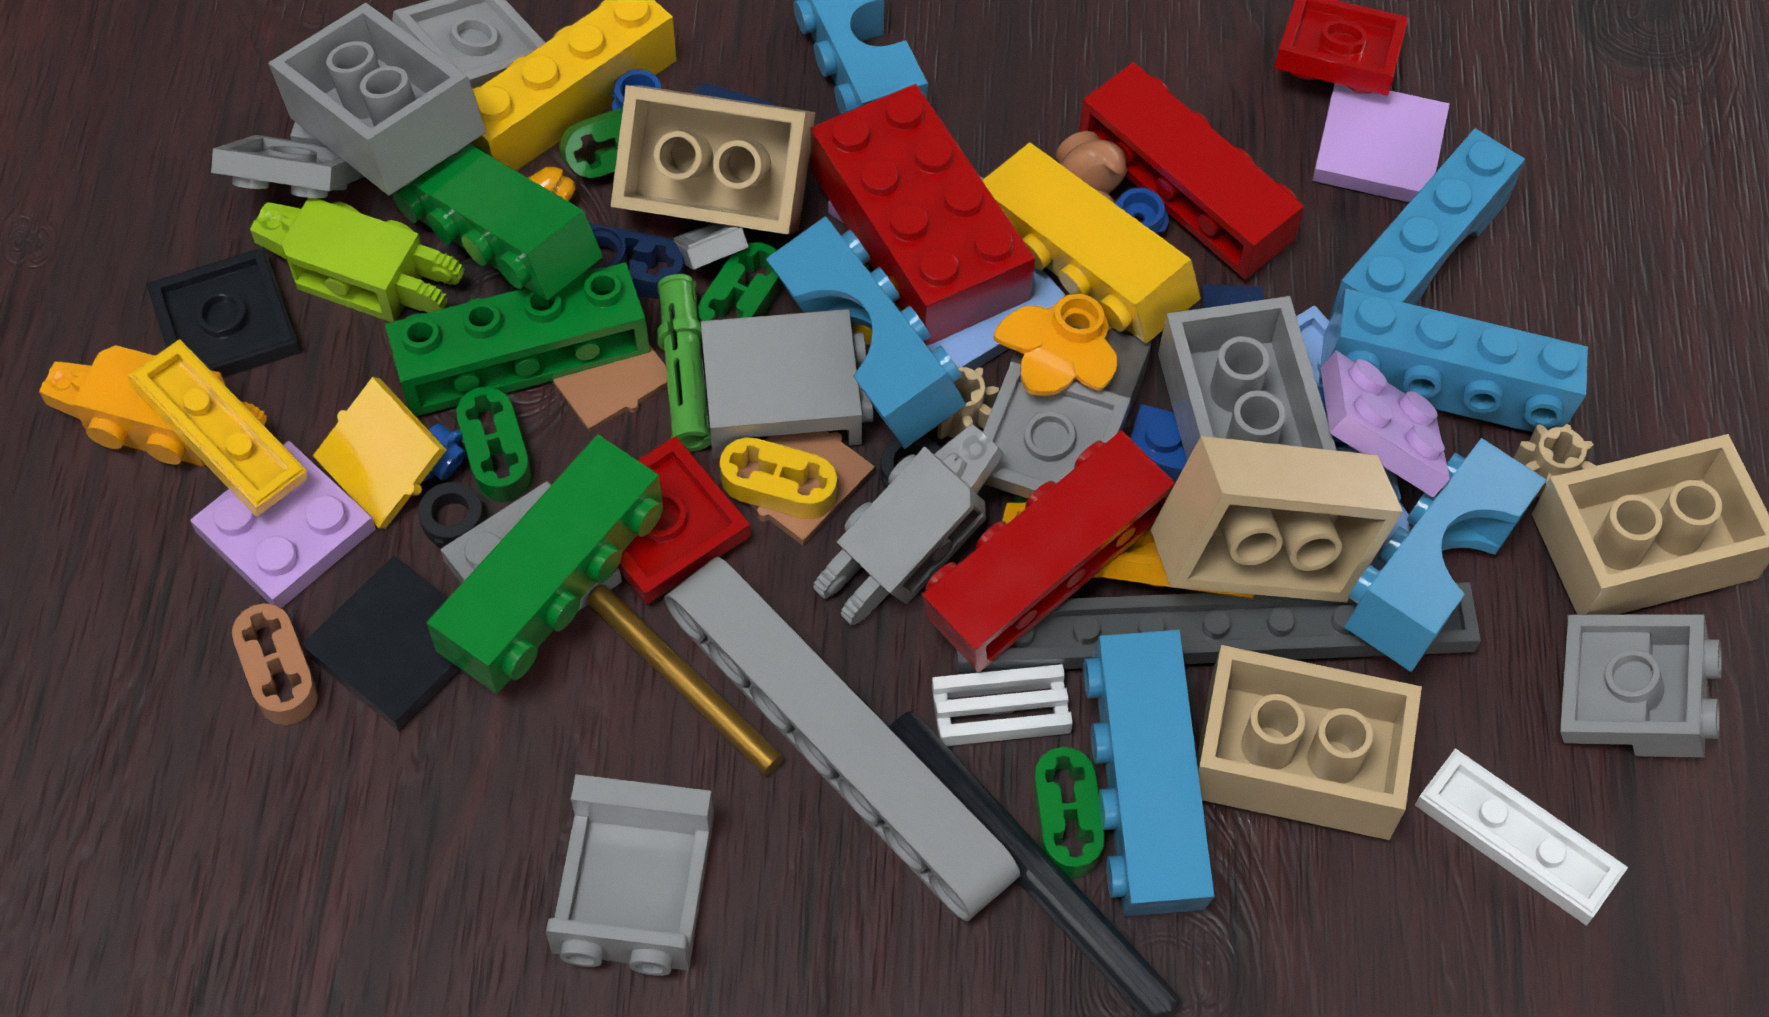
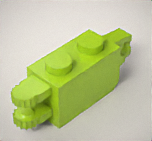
M308 198L302 209L266 202L250 228L256 244L287 260L298 290L389 322L397 321L405 306L419 311H426L427 313L444 309L448 300L445 297L446 294L442 293V290L436 288V286L424 283L421 280L422 276L437 282L441 281L444 284L456 285L461 280L465 270L462 268L463 265L454 259L453 256H448L446 253L442 254L438 250L423 246L419 233L414 232L407 225L395 220L384 222L361 214L355 208L343 202L329 203L317 198Z

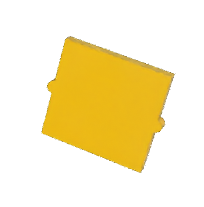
M372 377L348 410L339 411L337 415L339 422L313 456L342 489L372 517L374 524L378 528L386 529L411 496H418L421 493L420 484L446 452V448L380 378Z

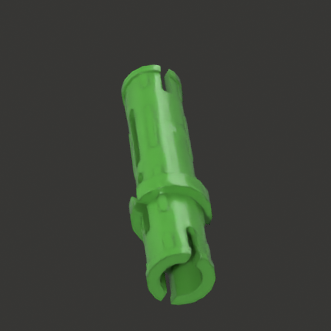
M673 274L662 278L657 285L662 324L657 329V342L660 349L665 352L667 392L672 430L671 438L676 436L689 452H694L707 448L711 444L701 349L703 347L701 322L698 319L696 298L697 284L691 276Z

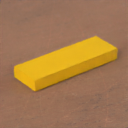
M180 339L128 375L129 385L256 518L307 480V470Z

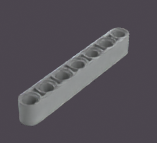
M719 557L713 558L665 595L664 600L669 612L684 632L956 916L968 922L1020 877V870L1015 860L1002 843L725 560Z

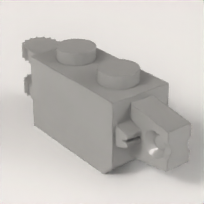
M970 424L935 454L924 446L917 455L912 454L905 457L892 470L888 478V487L873 503L866 502L862 504L848 518L845 524L846 532L837 541L843 549L817 577L813 586L814 590L824 599H828L830 596L832 597L835 593H838L845 583H848L863 567L870 576L847 600L840 613L850 625L855 626V624L865 620L870 615V612L889 593L905 604H908L928 583L930 578L986 520L985 501L977 493L1004 453L985 433L973 424Z

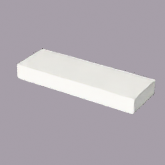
M1456 748L1415 803V806L1586 926L1628 868Z

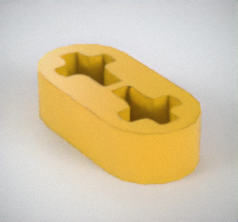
M748 437L733 441L726 446L721 454L720 476L723 489L730 497L741 502L804 519L822 517L836 503L837 475L835 469L828 460L818 455L758 438ZM749 461L759 464V471H752L749 478L739 477L738 469H744ZM808 478L819 480V488H813L810 495L799 493V486H804Z

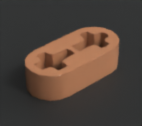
M263 603L247 608L236 618L232 628V637L253 697L260 711L269 721L280 725L296 724L307 718L314 710L318 694L295 629L286 612L276 605ZM264 627H269L272 632V640L277 651L265 656L257 641L258 635L256 632ZM285 672L290 685L293 687L292 694L294 698L287 702H281L277 696L278 689L273 678L274 675Z

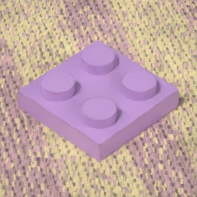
M1336 350L1320 368L1330 434L1363 454L1378 455L1383 467L1434 497L1450 480L1444 454L1445 447L1441 440L1437 421V411L1420 394L1413 391H1408L1405 394L1387 383L1384 375L1371 363L1362 359L1354 362Z
M290 441L286 442L283 446L307 470V480L257 518L228 489L190 519L195 532L266 601L279 608L284 607L376 530L372 517Z

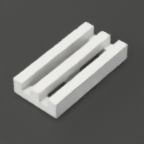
M1063 664L932 677V693L938 736L946 746L1071 733L1073 723L1071 712L1068 711L1069 699L1067 688L1064 687ZM1048 688H1050V690H1042V691H1032V692H1022V693H1012V694H1002V695H992V696H982V697H973V698H963V699L948 700L949 698H959V697H969V696H979V695H989V694H998V693H1008V692H1018V691H1028V690H1038V689H1048ZM1053 707L1054 714L951 724L950 717L978 714H1010L1017 710Z

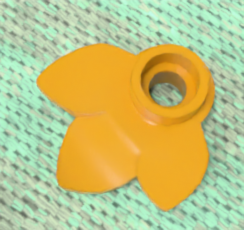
M1067 295L1051 308L1040 306L1021 307L1004 318L995 330L994 341L1024 354L1020 367V379L1025 390L1032 395H1056L1067 389L1075 379L1091 389L1101 391L1112 380L1116 372L1117 354L1106 341L1108 332L1107 317L1101 304L1088 295Z

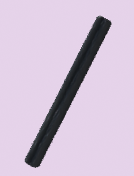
M908 711L896 719L889 726V729L1009 851L1020 870V877L1016 879L1019 884L1142 1017H1171L1180 1005L1179 995L916 713Z

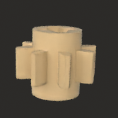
M958 367L963 377L954 382V385L965 401L966 406L938 425L937 438L943 439L946 436L954 438L970 424L979 429L980 427L984 429L998 396L999 387H985L983 368L979 367L973 370L967 367Z
M1539 424L1536 426L1530 442L1521 441L1514 459L1547 479L1537 494L1540 499L1550 477L1595 466L1593 463L1585 461L1594 444L1592 441H1584L1578 433L1571 430V425L1566 424L1564 427H1555L1547 430L1543 425Z

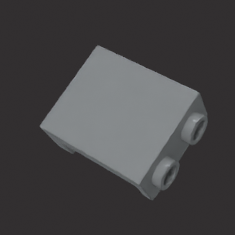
M849 309L701 321L713 460L721 458V454L727 445L736 439L745 437L847 430L849 446L862 444V423L873 422V408L871 402L853 377L866 358L863 332L852 333Z
M576 774L571 795L574 820L555 917L548 919L546 936L552 954H559L560 959L564 962L581 967H597L601 965L602 960L629 963V967L632 970L653 976L668 975L671 969L689 971L714 821L712 792L709 790Z

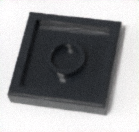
M265 247L146 283L166 348L180 339L209 370L221 373L222 378L301 353Z
M393 556L301 644L306 656L397 731H400L461 670L436 652L426 623L448 598L396 556Z

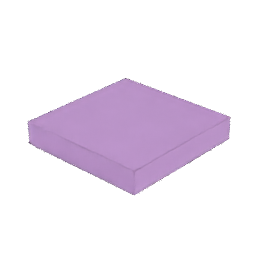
M1334 83L1312 181L1411 202L1436 173L1450 103L1395 91H1389L1388 96L1377 93H1358L1352 91L1347 86Z

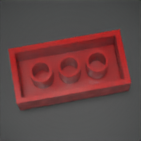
M917 84L908 86L810 127L811 173L847 229L855 234L871 258L869 263L872 268L876 270L880 267L898 291L901 298L895 301L896 305L902 311L911 306L928 329L931 337L924 341L926 346L1030 300L1035 257Z

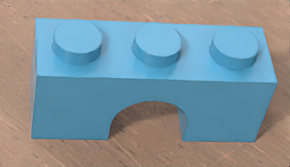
M796 0L793 4L796 21L803 34L811 33L815 41L814 54L821 74L824 77L831 75L836 85L834 88L835 98L841 114L913 84H917L927 99L928 82L906 40L888 46H871L863 43L865 40L884 35L885 0Z

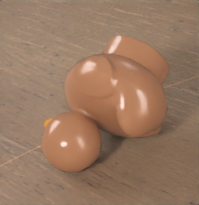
M1082 131L1069 136L1061 143L1057 150L1056 158L1059 164L1115 203L1109 193L1118 187L1128 171L1123 150L1113 142L1099 139L1098 135L1091 131Z

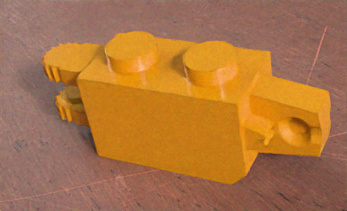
M115 345L99 352L92 366L55 361L49 369L48 376L39 390L45 404L80 419L86 434L96 443L111 449H120L124 445L146 451L153 458L167 464L176 465L183 461L202 467L205 466V463L129 385L128 375L155 355ZM210 370L225 385L221 373ZM246 401L241 402L265 425L267 415L264 414V411Z

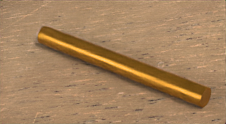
M600 585L589 595L587 603L759 771L768 776L781 765L784 756L606 585Z

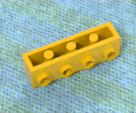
M604 0L597 9L573 25L560 29L551 40L527 56L514 60L506 70L481 87L472 89L486 133L469 144L518 171L560 142L562 135L568 127L597 116L608 109L614 101L612 94L615 92V83L620 76L628 71L638 69L657 75L676 62L673 16L655 0Z
M1029 142L982 180L1035 257L1034 267L1038 270H1043L1045 267L1059 277L1060 282L1070 294H1085L1097 300L1104 310L1108 323L1117 331L1122 332L1127 329L1147 344L1163 331L1167 313L1187 311L1201 299L1192 260L1032 143Z

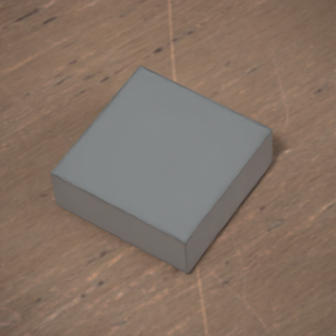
M710 223L675 237L673 241L677 244L684 257V265L692 269L699 268L748 248L742 227Z

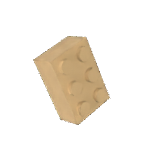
M626 85L611 207L782 234L797 232L800 226L810 155V127L814 126L815 112L647 86Z
M1729 434L1550 477L1532 512L1534 521L1577 615H1617L1756 580L1769 564V514Z
M1200 436L1156 518L1151 532L1170 587L1347 602L1350 592L1375 558L1403 513V510L1378 455Z
M1221 645L1210 680L1196 758L1202 800L1390 840L1406 810L1422 686Z

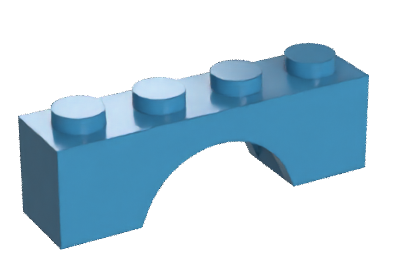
M1475 128L1341 280L1329 321L1345 288L1417 305L1426 288L1454 249L1469 234L1478 238L1507 204L1525 158Z
M825 216L766 258L803 313L849 309L851 323H858L872 328L870 349L853 377L904 449L966 406L965 401L954 385V382L963 377L958 367L941 345L932 352L924 343L925 340L931 337L928 329L911 306H908L901 312L898 310L894 302L901 298V296L880 267L871 273L867 270L864 264L870 261L871 258L851 230L840 235Z
M1483 438L1478 441L1466 459L1458 453H1454L1447 463L1450 480L1438 495L1436 494L1434 497L1427 493L1422 495L1406 520L1414 525V528L1411 532H1408L1401 526L1397 528L1378 556V559L1386 565L1381 571L1369 565L1348 596L1358 605L1344 627L1410 672L1416 667L1465 595L1450 576L1444 564L1442 551L1452 548H1471L1496 555L1547 480Z

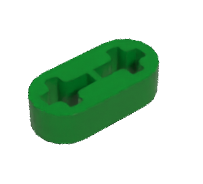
M623 107L577 122L568 127L562 135L559 145L560 155L566 166L578 175L587 178L600 177L615 172ZM588 135L595 142H603L610 139L612 145L600 148L594 152L596 161L592 164H589L582 157H575L574 151L582 148L581 137Z
M756 242L747 243L748 248L733 253L702 297L698 306L699 321L716 320V315L725 317L734 304H737V318L765 316L783 286L766 260L767 257L777 250L768 244ZM759 267L766 268L767 275L758 273L749 286L746 287V271L754 273Z
M489 386L475 388L467 392L460 399L456 408L457 421L460 431L463 433L462 439L474 481L480 494L488 500L496 502L512 501L520 497L528 489L531 482L528 455L510 399L501 390ZM483 411L491 412L496 428L495 433L484 434L482 423L479 420V413ZM503 453L510 476L498 479L497 474L494 472L491 456Z
M1059 747L1049 750L1040 758L1036 765L1033 783L1034 802L1040 847L1069 878L1076 879L1087 876L1097 867L1104 848V830L1102 829L1096 773L1092 762L1084 753L1074 748ZM1055 770H1067L1069 779L1078 780L1074 783L1071 803H1062L1059 784L1051 782L1054 780ZM1074 821L1078 841L1083 843L1089 842L1083 846L1082 854L1079 857H1071L1067 846H1056L1062 843L1066 826L1065 822Z

